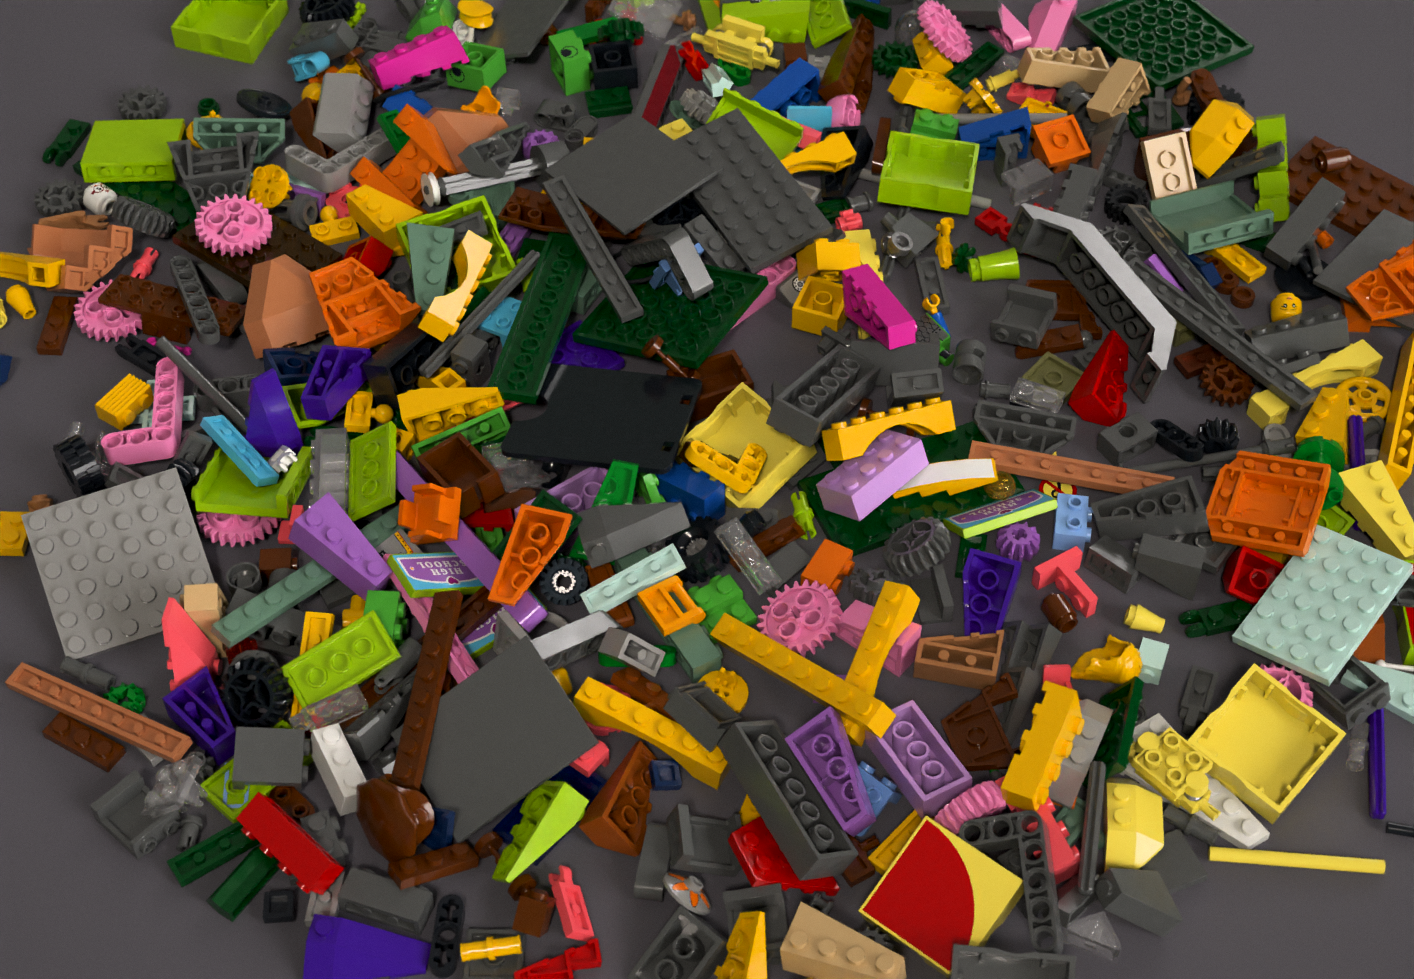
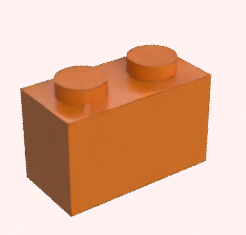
M824 539L802 572L800 586L803 585L805 579L808 580L810 585L816 580L820 586L826 584L829 590L832 589L835 595H838L843 585V579L845 576L849 577L854 569L855 562L852 561L853 550Z

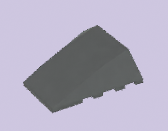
M259 131L237 133V146L193 151L190 139L167 142L196 212H201V206L207 207L208 200L215 203V197L223 200L225 194L228 195L229 199L233 198L234 194H237L238 199H241L244 195H247Z

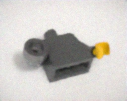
M888 212L880 221L889 230L882 237V251L890 257L896 258L903 267L907 268L915 261V258L922 255L932 245L939 235V231L945 236L951 233V229L954 228V219L945 217L941 219L940 223L926 222L918 219L911 213H907L898 220Z

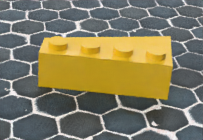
M1046 680L1041 689L1045 693L1042 704L1035 703L1032 711L1034 715L1032 728L1030 731L1025 729L1021 737V754H1014L1000 788L1005 803L1026 811L1033 810L1037 812L1040 804L1044 805L1046 803L1049 787L1052 781L1058 779L1061 763L1064 757H1069L1073 747L1072 741L1076 734L1079 735L1084 727V719L1081 715L1077 691Z

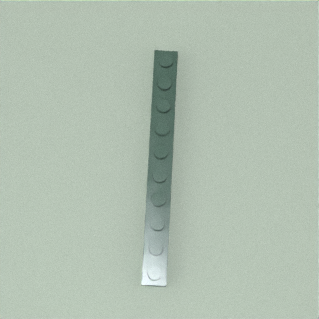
M399 505L360 529L374 549L400 528L405 533L410 531V529L398 525ZM312 560L212 624L211 632L230 649L337 578L318 562Z

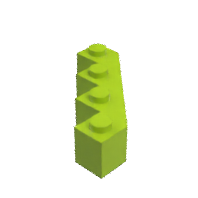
M1285 113L1259 116L1252 127L1253 137L1258 138L1257 149L1282 141L1285 147V157L1283 162L1276 166L1263 168L1258 171V176H1254L1255 190H1259L1260 193L1259 203H1255V211L1270 209L1274 212V222L1286 221L1290 217V205L1288 199L1289 179L1287 172L1288 153Z

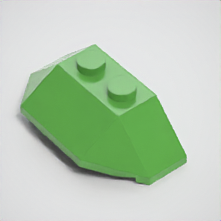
M427 0L411 20L405 36L406 40L410 42L418 35H426L433 32V29L438 26L447 25L452 29L457 14L456 7L449 0Z
M501 406L411 446L415 457H418L460 432L471 443V446H474L487 459L493 455H501V447L482 450L481 444L506 436L511 425Z

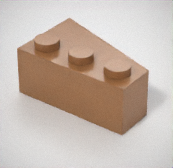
M996 630V633L982 635L976 632L970 633V636L962 637L946 635L919 638L913 677L980 690L985 689L987 686H993L996 682L1005 630Z

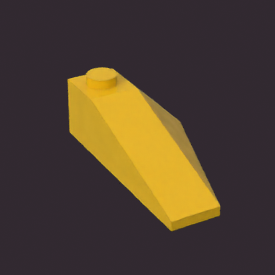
M498 387L419 388L397 395L401 419L408 432L415 435L416 444L455 425L458 426L465 423V420L473 416H481L505 404Z

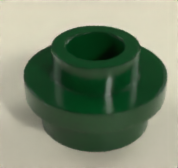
M204 98L199 101L197 111L200 116H210L209 112L212 110L215 111L216 115L219 113V104L213 98Z

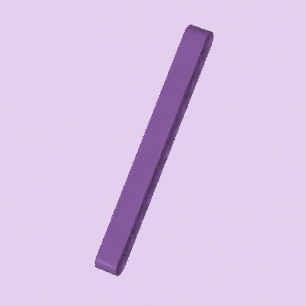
M396 449V489L406 500L414 503L412 485L426 484L428 482ZM459 517L458 539L446 541L445 543L490 591L501 561ZM526 590L514 607L502 604L529 633L549 614L528 590Z

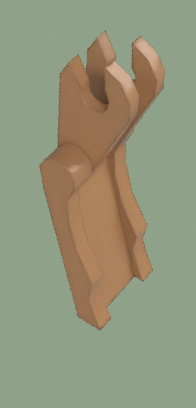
M81 210L41 218L38 225L63 229L100 230L106 228L110 223L99 222L108 219L106 215H86L85 211Z

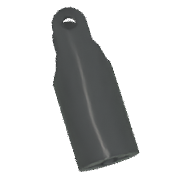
M413 638L405 640L398 648L402 657L382 669L375 677L374 691L377 694L382 695L413 669L419 661L422 645Z

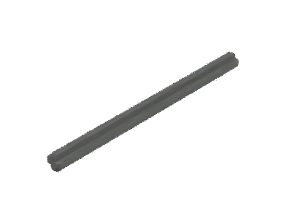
M531 250L459 325L453 336L449 335L418 368L419 374L422 377L430 378L451 356V351L466 333L471 335L537 265L540 257L539 252Z

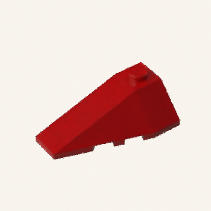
M369 236L349 245L342 260L349 257L355 258L373 271L374 276L377 278L391 265L392 260L390 258L394 251L373 236Z
M1115 330L1110 331L1074 386L1068 403L1082 420L1107 427L1120 422L1125 417L1127 411V404L1123 402V393L1127 392V384L1124 383V372L1128 371L1129 346Z
M1243 545L1234 551L1228 559L1222 577L1225 592L1249 604H1257L1286 565Z

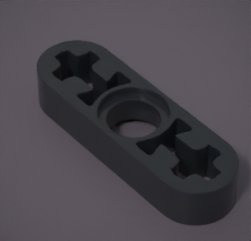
M1156 419L1150 422L1158 430L1156 442L1182 460L1196 462L1204 457L1203 443L1166 419Z
M456 895L444 896L437 906L429 965L432 974L438 978L450 977L457 968L465 909L462 899ZM450 906H455L456 909L453 910L452 921H448L447 910L450 909ZM443 931H453L455 933L454 939L449 942L441 941L439 935ZM442 951H446L447 963L444 964V967H439L438 963L442 960Z

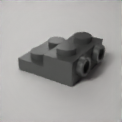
M1210 529L1208 532L1179 534L1176 539H1172L1173 541L1205 548L1206 553L1202 569L1213 574L1219 572L1238 546L1212 541Z
M326 809L300 818V826L343 867H347L344 856L348 855L349 852L344 838H337L336 833L341 830L336 815L329 816ZM293 874L291 876L288 875L291 886L297 885L298 879Z

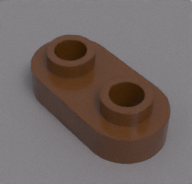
M1217 257L1203 259L1206 263L1213 262L1223 280L1215 290L1224 295H1231L1232 290L1239 285L1238 276Z
M276 786L269 794V798L273 799L299 825H301L300 818L315 814L313 805L293 786ZM300 811L305 812L302 815H296Z

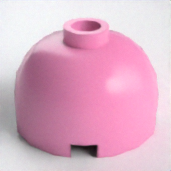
M838 95L827 102L826 106L832 107L831 127L860 126L861 112L856 110L855 104H859L855 95Z

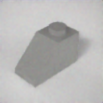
M610 626L598 652L652 677L656 676L666 653L630 632Z

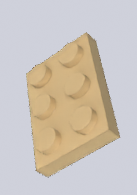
M1186 132L1140 142L1152 200L1197 189Z

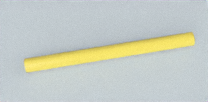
M1209 846L1208 848L1209 861L1373 874L1385 873V860L1214 846Z

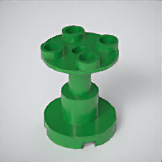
M1313 436L1301 441L1296 447L1293 459L1331 465L1329 488L1322 510L1329 509L1343 499L1344 482L1339 472L1344 471V450L1336 441L1323 439L1322 436Z

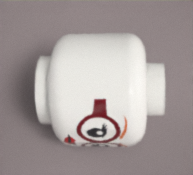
M94 183L85 189L83 204L96 215H110L113 210L112 206L118 196L105 184Z

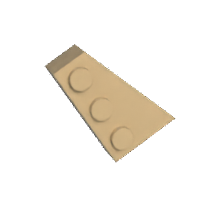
M1118 57L1114 65L1110 67L1103 82L1099 84L1094 96L1087 103L1086 109L1091 122L1100 123L1122 112L1128 115V109L1132 105L1137 106L1143 95L1151 93L1142 63Z
M218 583L184 585V594H180V606L215 646L218 657H231V648L229 649L211 632L212 624L226 616L225 611L229 606Z

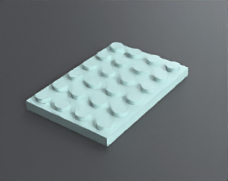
M1317 524L1308 553L1304 557L1293 555L1232 635L1233 642L1326 686H1330L1413 573V564Z

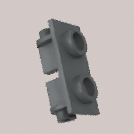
M902 104L899 111H895L892 131L910 133L915 115L910 104Z

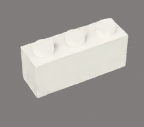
M339 723L312 730L310 754L339 815L342 816L356 812V787L358 784L365 782L366 779Z

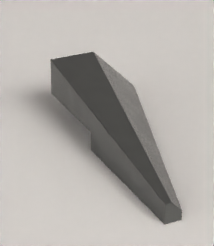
M525 121L497 131L487 139L470 144L458 156L471 174L500 179L506 174L505 171L509 168V163L515 157L521 146L520 142L525 138V133L530 129V126Z
M1021 620L1004 622L1003 630L1006 632V642L1002 643V650L1005 652V663L1001 665V676L1009 672L1018 691V698L1003 703V712L999 714V721L1002 723V728L1010 745L1014 742L1042 680L1043 666L1049 664L1062 636V632L1049 623L1028 625Z

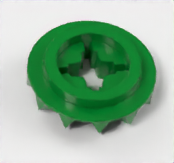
M122 682L116 688L111 686L110 691L103 694L104 699L119 705L118 699L123 700L127 697L128 702H122L120 706L137 714L142 712L146 704V697L142 688L136 687L134 683L126 685Z

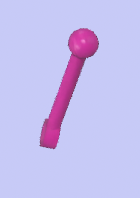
M154 337L146 340L149 344L156 346L157 341ZM175 346L186 356L192 353V349L189 346L184 348Z

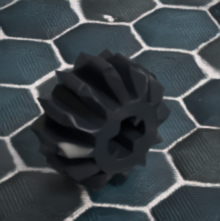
M1216 417L1214 421L1206 419L1205 424H1199L1196 438L1203 443L1204 453L1210 454L1236 449L1239 433L1235 423H1229L1227 418L1221 421Z

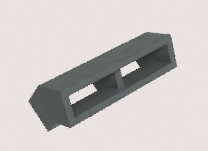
M1079 873L1057 891L1061 926L1066 929L1098 900L1095 890L1092 895L1078 893ZM1095 875V881H1096L1100 876ZM1042 908L1040 910L1044 918L1048 916L1050 908Z

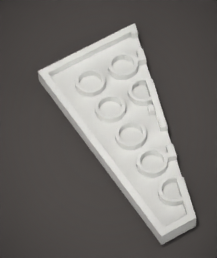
M1158 713L1134 728L1133 741L1136 742L1144 732H1153L1160 736L1171 726ZM1128 763L1123 772L1119 773L1122 776L1128 775L1139 782V784L1161 796L1162 800L1167 804H1172L1135 773L1136 769L1130 763ZM1206 773L1205 775L1209 780L1208 789L1212 791L1208 802L1221 813L1215 821H1212L1202 811L1193 813L1199 817L1198 820L1217 831L1219 830L1221 832L1220 837L1240 849H1253L1269 838L1270 832L1232 792L1221 785L1217 779ZM1182 806L1179 807V808L1183 809L1184 811H1186L1187 813H1189V812H1188L1186 809H1184Z

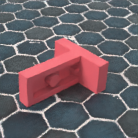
M1077 546L1034 567L1032 584L1037 590L1055 582L1057 588L1068 596L1076 610H1080L1086 618L1095 614L1098 597L1075 572L1080 569L1083 552Z

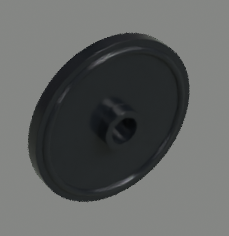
M243 89L236 96L237 103L258 118L283 119L290 115V104L274 93L260 89Z
M1303 256L1297 266L1292 265L1288 271L1280 266H1277L1275 270V284L1283 293H1292L1302 300L1317 299L1329 293L1313 284V280L1318 275L1313 272L1310 256ZM1321 260V264L1324 270L1328 266V264Z

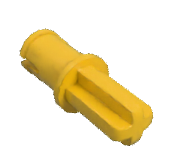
M939 231V235L936 238L935 253L938 256L940 267L949 269V266L953 265L952 253L954 248L950 243V234L941 237V232Z

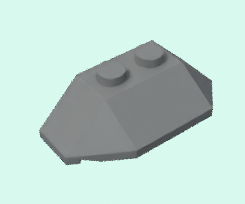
M1089 699L1079 701L1081 715L1084 719V727L1079 735H1075L1072 741V751L1068 758L1064 757L1061 763L1060 775L1056 781H1052L1049 787L1048 796L1051 801L1070 810L1113 713L1112 709Z

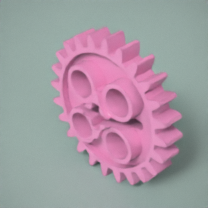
M927 0L918 7L917 14L919 16L917 18L921 21L919 25L925 29L923 32L928 34V40L934 42L933 46L938 47L940 53H945L946 58L950 57L952 61L956 60L957 63L963 62L972 54L973 48L971 45L973 44L969 41L970 36L965 33L967 30L961 27L962 23L956 20V15L953 16L950 9H945L943 4L940 6L938 1L934 2L933 0Z
M225 194L223 200L215 197V203L208 200L207 207L201 206V212L196 213L195 231L196 236H199V242H204L205 248L212 246L213 253L221 250L222 256L226 252H230L231 257L234 256L235 252H238L240 256L244 255V251L253 254L252 248L260 250L261 244H267V238H271V231H273L272 216L268 215V208L263 209L262 202L255 205V198L247 201L246 195L241 199H238L237 194H234L233 198L230 199Z
M112 279L109 280L107 285L100 282V287L92 286V292H83L85 298L78 297L79 304L74 305L76 310L74 311V316L78 328L81 329L82 334L87 333L88 338L95 335L96 341L104 337L105 341L108 342L110 338L114 337L115 341L118 342L119 336H123L126 339L128 333L137 335L136 329H142L141 314L98 303V297L113 282Z
M198 512V515H196L200 533H204L205 539L211 538V543L219 540L220 546L230 542L231 547H234L238 542L244 547L245 541L255 544V538L264 540V533L272 534V528H278L277 521H281V518L211 512Z
M805 579L802 586L795 581L793 588H789L786 584L784 585V592L781 593L776 590L777 597L775 599L768 597L770 605L761 607L765 614L758 615L761 623L757 624L760 633L790 650L800 653L804 658L806 651L810 650L814 655L816 653L815 647L819 646L824 649L823 642L825 640L833 641L830 633L839 632L836 625L842 623L839 616L843 614L840 608L841 603L832 589L829 590L826 584L820 586L816 580L810 585L808 580Z

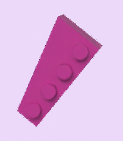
M868 264L842 270L844 310L848 318L889 350L916 343L915 333L917 332V324Z

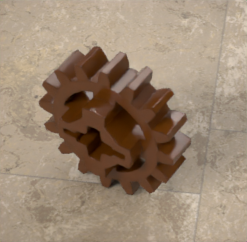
M1220 356L1218 361L1213 358L1209 364L1206 363L1199 377L1202 380L1200 388H1206L1204 395H1211V402L1219 400L1222 407L1225 402L1230 407H1233L1235 403L1242 405L1244 400L1249 398L1254 388V384L1251 383L1254 377L1247 375L1246 371L1230 359L1225 361L1223 356Z

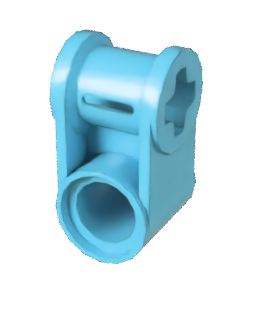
M322 51L300 54L287 60L295 74V82L314 77L330 66L328 56Z

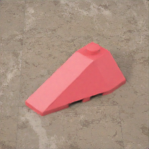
M169 597L162 617V628L165 647H169L167 668L173 670L174 679H171L169 682L170 691L172 692L206 666L215 684L216 677L221 675L223 662L219 659L215 646L175 598Z

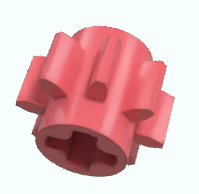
M853 209L840 211V217L835 218L836 229L852 231L863 228L861 215L858 212L853 213Z

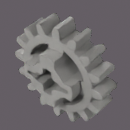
M687 88L679 99L681 101L680 105L684 106L687 114L701 124H706L718 105L717 99L709 96L702 90L696 92L693 88L690 90Z

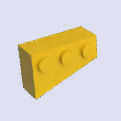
M903 67L899 68L888 88V91L894 95L893 99L901 104L907 103L921 108H928L942 114L957 113L963 103V98L967 95L938 71Z
M366 184L346 194L349 215L370 236H373L392 250L400 246L397 239L396 224L423 215L422 211Z
M1327 387L1321 389L1316 401L1313 403L1295 435L1297 446L1304 439L1313 436H1322L1323 439L1329 441L1332 439L1343 448L1345 464L1348 465L1349 440L1347 420L1351 416V409L1347 390Z

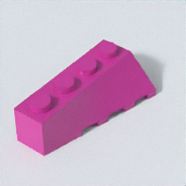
M447 25L438 26L433 29V32L426 35H418L406 44H398L388 52L377 53L374 55V58L368 60L375 81L383 90L392 88L395 84L401 85L410 82L412 76L425 77L431 75L430 72L433 69L443 68V70L452 68L451 63L461 60L462 64L470 61L456 34Z

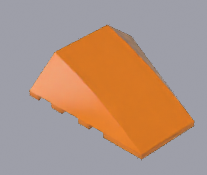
M1414 239L1407 248L1403 246L1396 251V255L1390 260L1385 259L1379 263L1377 269L1374 271L1369 270L1346 287L1348 294L1371 321L1414 314Z
M353 257L309 273L322 313L336 346L372 348L387 342L410 324L421 311L420 305L416 302L413 304L409 302L406 295L391 289L388 282L384 279L379 280L376 278L373 271Z

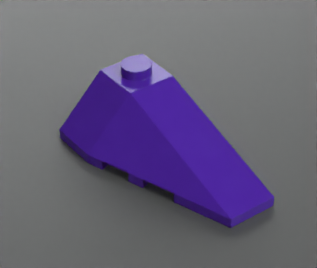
M314 914L306 939L303 979H374L381 977L393 979L426 974L431 944L345 918Z

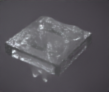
M192 755L161 767L155 776L156 783L153 789L149 791L144 799L145 806L141 814L150 820L178 810L180 813L187 812V807L183 803L191 804L195 807L203 806V802L199 797H207L208 793L195 781L203 760L196 755Z

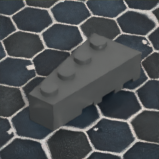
M913 0V11L918 26L921 23L917 18L919 16L917 14L918 7L927 0ZM933 0L934 2L938 1L940 6L943 4L945 9H950L953 16L956 15V20L962 23L961 27H964V25H976V28H985L986 25H994L995 28H1003L1002 0Z
M1322 177L1268 243L1264 256L1286 271L1292 265L1297 266L1303 257V252L1314 245L1318 235L1326 230L1332 219L1344 207L1346 202L1343 200L1346 192Z

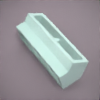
M711 63L708 69H702L703 83L713 97L723 96L724 88L730 90L733 82L723 68Z

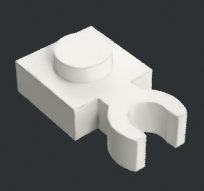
M282 445L267 463L276 472L280 473L283 471L286 473L288 468L298 458L289 447Z

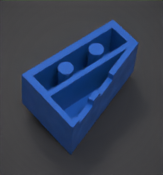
M1024 107L958 127L957 140L980 144L977 161H987L995 159L997 137L1019 133L1023 146L1022 151H1018L1017 159H1027L1031 131L1028 108Z

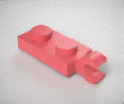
M560 865L558 867L560 875L550 873L549 882L552 885L554 898H556L555 904L561 919L562 929L566 938L587 942L594 937V932L581 888L573 884L571 869Z

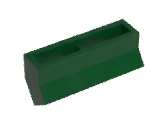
M259 846L254 847L206 902L220 915L233 922L280 869L277 866V859L267 856L260 850Z

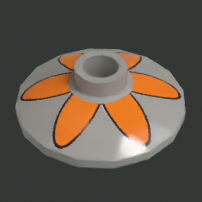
M671 871L664 874V886L678 903L700 915H706L711 911V904L702 890L703 884L699 879L694 876L686 877Z

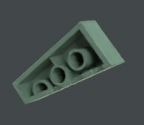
M407 222L414 302L421 306V311L416 318L419 315H424L435 297L446 295L454 249V229Z

